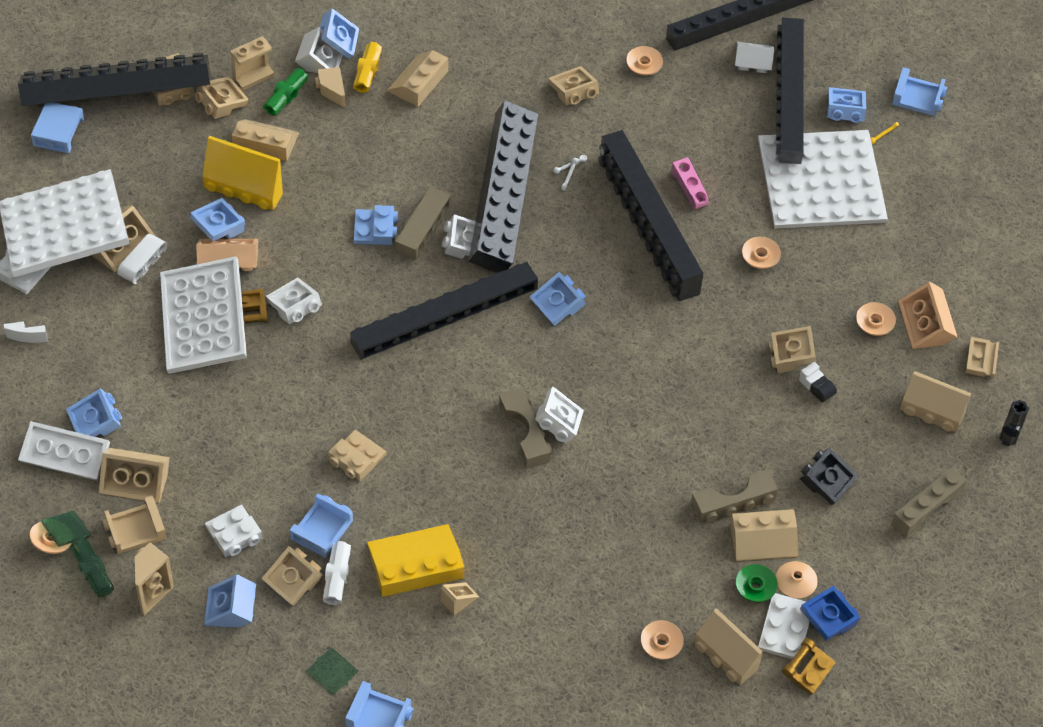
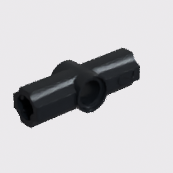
M1019 399L1016 402H1012L999 437L1003 445L1009 447L1016 444L1029 411L1025 401Z

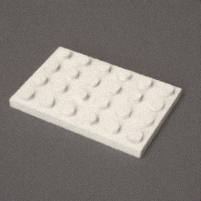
M236 256L160 272L166 369L169 374L247 358L239 262Z

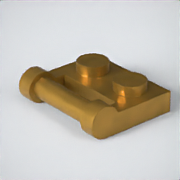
M263 289L241 291L243 312L260 310V313L243 315L244 323L254 321L268 322Z
M805 638L801 643L802 647L791 662L783 667L782 673L802 690L812 695L836 662L815 646L811 639ZM809 652L812 657L801 673L798 674L796 668Z

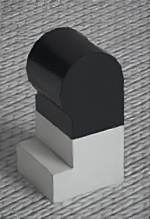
M813 362L801 370L799 381L820 402H825L834 396L837 390L835 385L819 370L820 367L816 362Z

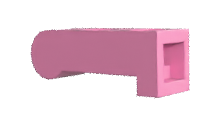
M689 158L673 162L671 174L677 179L692 208L695 210L707 206L709 203L708 196Z

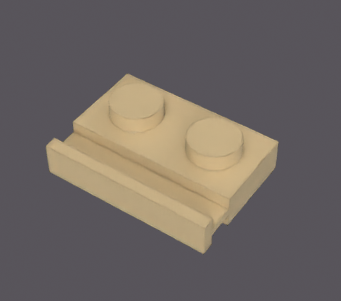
M971 337L965 373L985 377V375L991 376L994 379L999 342L991 343L990 340Z

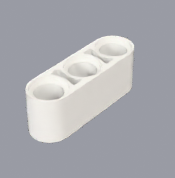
M150 233L147 234L120 264L117 274L131 283L137 284L136 281L145 275L149 270L148 267L161 257L159 255L163 251H166L167 242Z

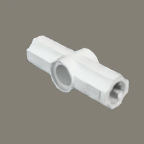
M343 541L333 543L330 562L326 566L323 602L329 605L341 604L344 584H347L346 576L349 573L348 562L351 545Z

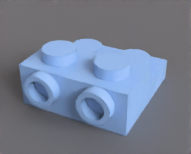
M334 9L324 13L320 28L323 30L322 40L350 59L354 56L359 28Z
M829 87L827 118L836 121L841 119L849 120L854 123L864 122L866 91Z
M223 198L190 213L191 220L212 242L224 236L230 239L244 232V218L238 215L231 204L227 203Z
M375 205V210L356 209L354 244L393 245V238L397 235V227H394V223L398 222V211H394V206Z
M560 272L530 296L531 300L554 326L567 315L573 316L587 304L584 301L586 297L579 288L575 290L572 286L574 282L568 275L564 277Z
M100 388L66 409L75 432L93 437L99 434L106 436L121 427L119 420L122 419V416L116 408H113L115 400L110 393H106Z

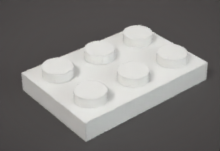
M775 593L771 598L758 648L767 653L793 659L802 647L801 643L806 637L810 622L800 610L801 605L805 601Z

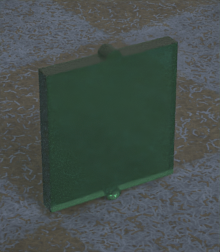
M75 511L43 519L41 522L48 531V536L52 537L58 547L91 537V533L84 525L85 522L81 521Z
M330 648L322 657H318L317 661L306 670L333 695L344 685H348V681L359 672L333 648Z

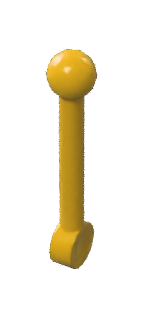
M898 122L876 137H871V143L875 144L876 140L898 127Z

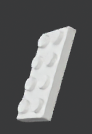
M30 421L18 460L22 463L98 481L101 474L102 456L109 448L110 441Z

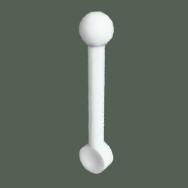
M581 155L580 159H578L579 163L586 162L587 156ZM572 162L559 168L555 167L553 173L559 174L560 171L571 167Z
M578 158L572 159V166L561 188L563 191L566 190L573 170L579 163Z

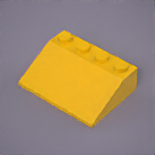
M212 136L208 137L202 176L203 186L211 192L217 191L223 193L226 197H235L244 203L256 204L261 209L274 210L283 194L280 159Z
M448 524L367 542L382 597L464 579L462 557Z

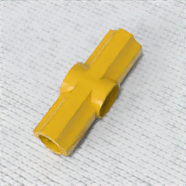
M371 41L369 44H366L363 57L359 58L357 75L353 84V89L357 92H369L373 77H376L375 72L378 71V61L382 52V46L377 42Z

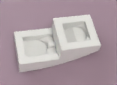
M24 321L4 324L6 338L28 343L48 342L45 325L25 328Z

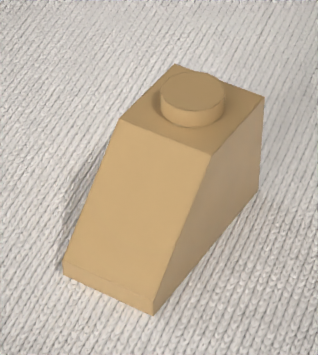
M340 67L318 69V77H315L316 89L320 88L322 96L342 107L345 106V93Z

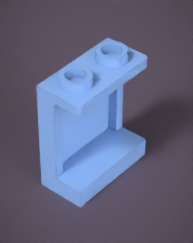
M903 67L892 105L935 116L936 111H940L943 100H940V98H944L947 87L944 86L946 79H942L940 85L909 77L910 69Z
M57 102L45 103L31 134L33 146L70 153L72 137L79 122L84 121L82 108L63 105Z
M317 493L314 505L300 524H294L291 527L290 539L327 558L332 551L333 543L340 540L353 522V513L347 506L339 505L330 497Z
M362 681L345 718L346 727H405L403 726L405 720H410L414 708L411 707V699L407 698L405 702L371 690V684Z

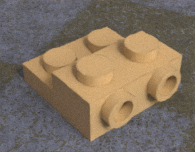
M581 66L548 78L549 85L557 91L558 98L566 106L576 105L583 99L594 98L599 94L598 81Z
M230 76L211 80L210 85L198 86L195 93L196 101L198 103L202 102L206 113L212 115L215 119L231 115L232 109L247 106L249 99Z
M811 326L771 333L772 341H769L770 352L774 353V357H771L773 369L777 368L778 373L798 370L797 365L816 362Z
M355 429L345 440L341 439L328 452L332 466L343 469L349 478L361 481L387 455V451Z
M288 546L261 579L294 606L307 590L311 591L324 575L319 572L322 568L313 560L309 563L304 559L307 555L298 547L294 550Z

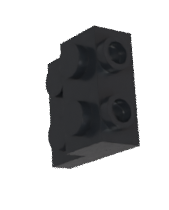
M829 447L825 451L819 450L812 457L814 460L813 464L808 463L800 471L803 475L799 479L813 493L818 491L833 505L852 485L858 475Z

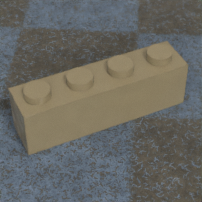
M431 186L426 193L422 194L419 205L413 208L410 219L404 222L402 232L398 233L394 239L395 252L417 260L449 209L451 194Z

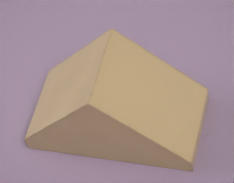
M466 582L446 584L441 587L440 601L454 616L479 598Z

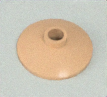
M639 46L628 53L626 62L629 69L634 73L652 75L662 68L663 57L659 51L652 47Z
M753 237L745 242L742 256L750 266L758 269H768L779 262L781 250L778 244L770 238Z
M871 302L863 305L858 310L856 321L865 333L873 336H882L893 330L896 317L888 306L882 303Z
M41 521L32 527L30 540L40 551L58 554L66 551L71 546L72 534L61 523Z
M798 561L787 562L776 573L779 590L791 598H805L811 595L817 587L816 573L805 563ZM797 574V575H799L801 578H795L794 575Z
M658 620L651 622L642 631L641 645L644 651L655 659H671L682 650L684 643L683 634L675 624L669 621ZM658 641H664L666 644L660 645Z

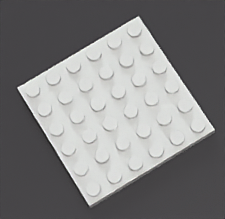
M869 130L804 133V152L801 164L779 163V155H775L776 143L779 144V141H776V135H758L774 229L887 223L888 217Z
M111 169L0 201L1 218L11 271L14 277L130 244Z

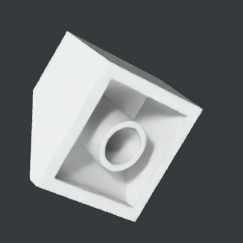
M320 27L304 34L295 60L304 70L318 73V69L339 67L343 56L322 40L323 30Z
M737 42L735 66H738V70L749 71V68H756V72L767 73V70H772L774 47Z

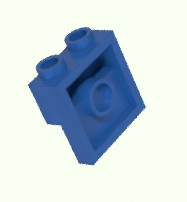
M835 586L830 587L800 607V610L826 641L837 634L842 635L855 627L860 619L857 610L851 607L843 593L838 591Z

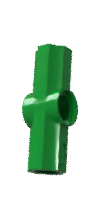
M301 68L294 69L284 82L279 81L274 88L273 94L263 104V109L274 116L287 103H292L290 101L297 97L298 90L308 80V75Z

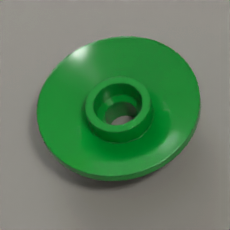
M760 564L747 565L736 576L735 584L737 591L748 601L756 603L765 602L771 599L777 591L778 581L776 575L766 566ZM757 584L760 588H754L752 585Z

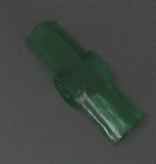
M87 538L74 540L70 545V549L79 563L78 566L81 573L84 572L85 580L89 581L97 597H105L111 594L114 586L106 573L100 556L95 554Z

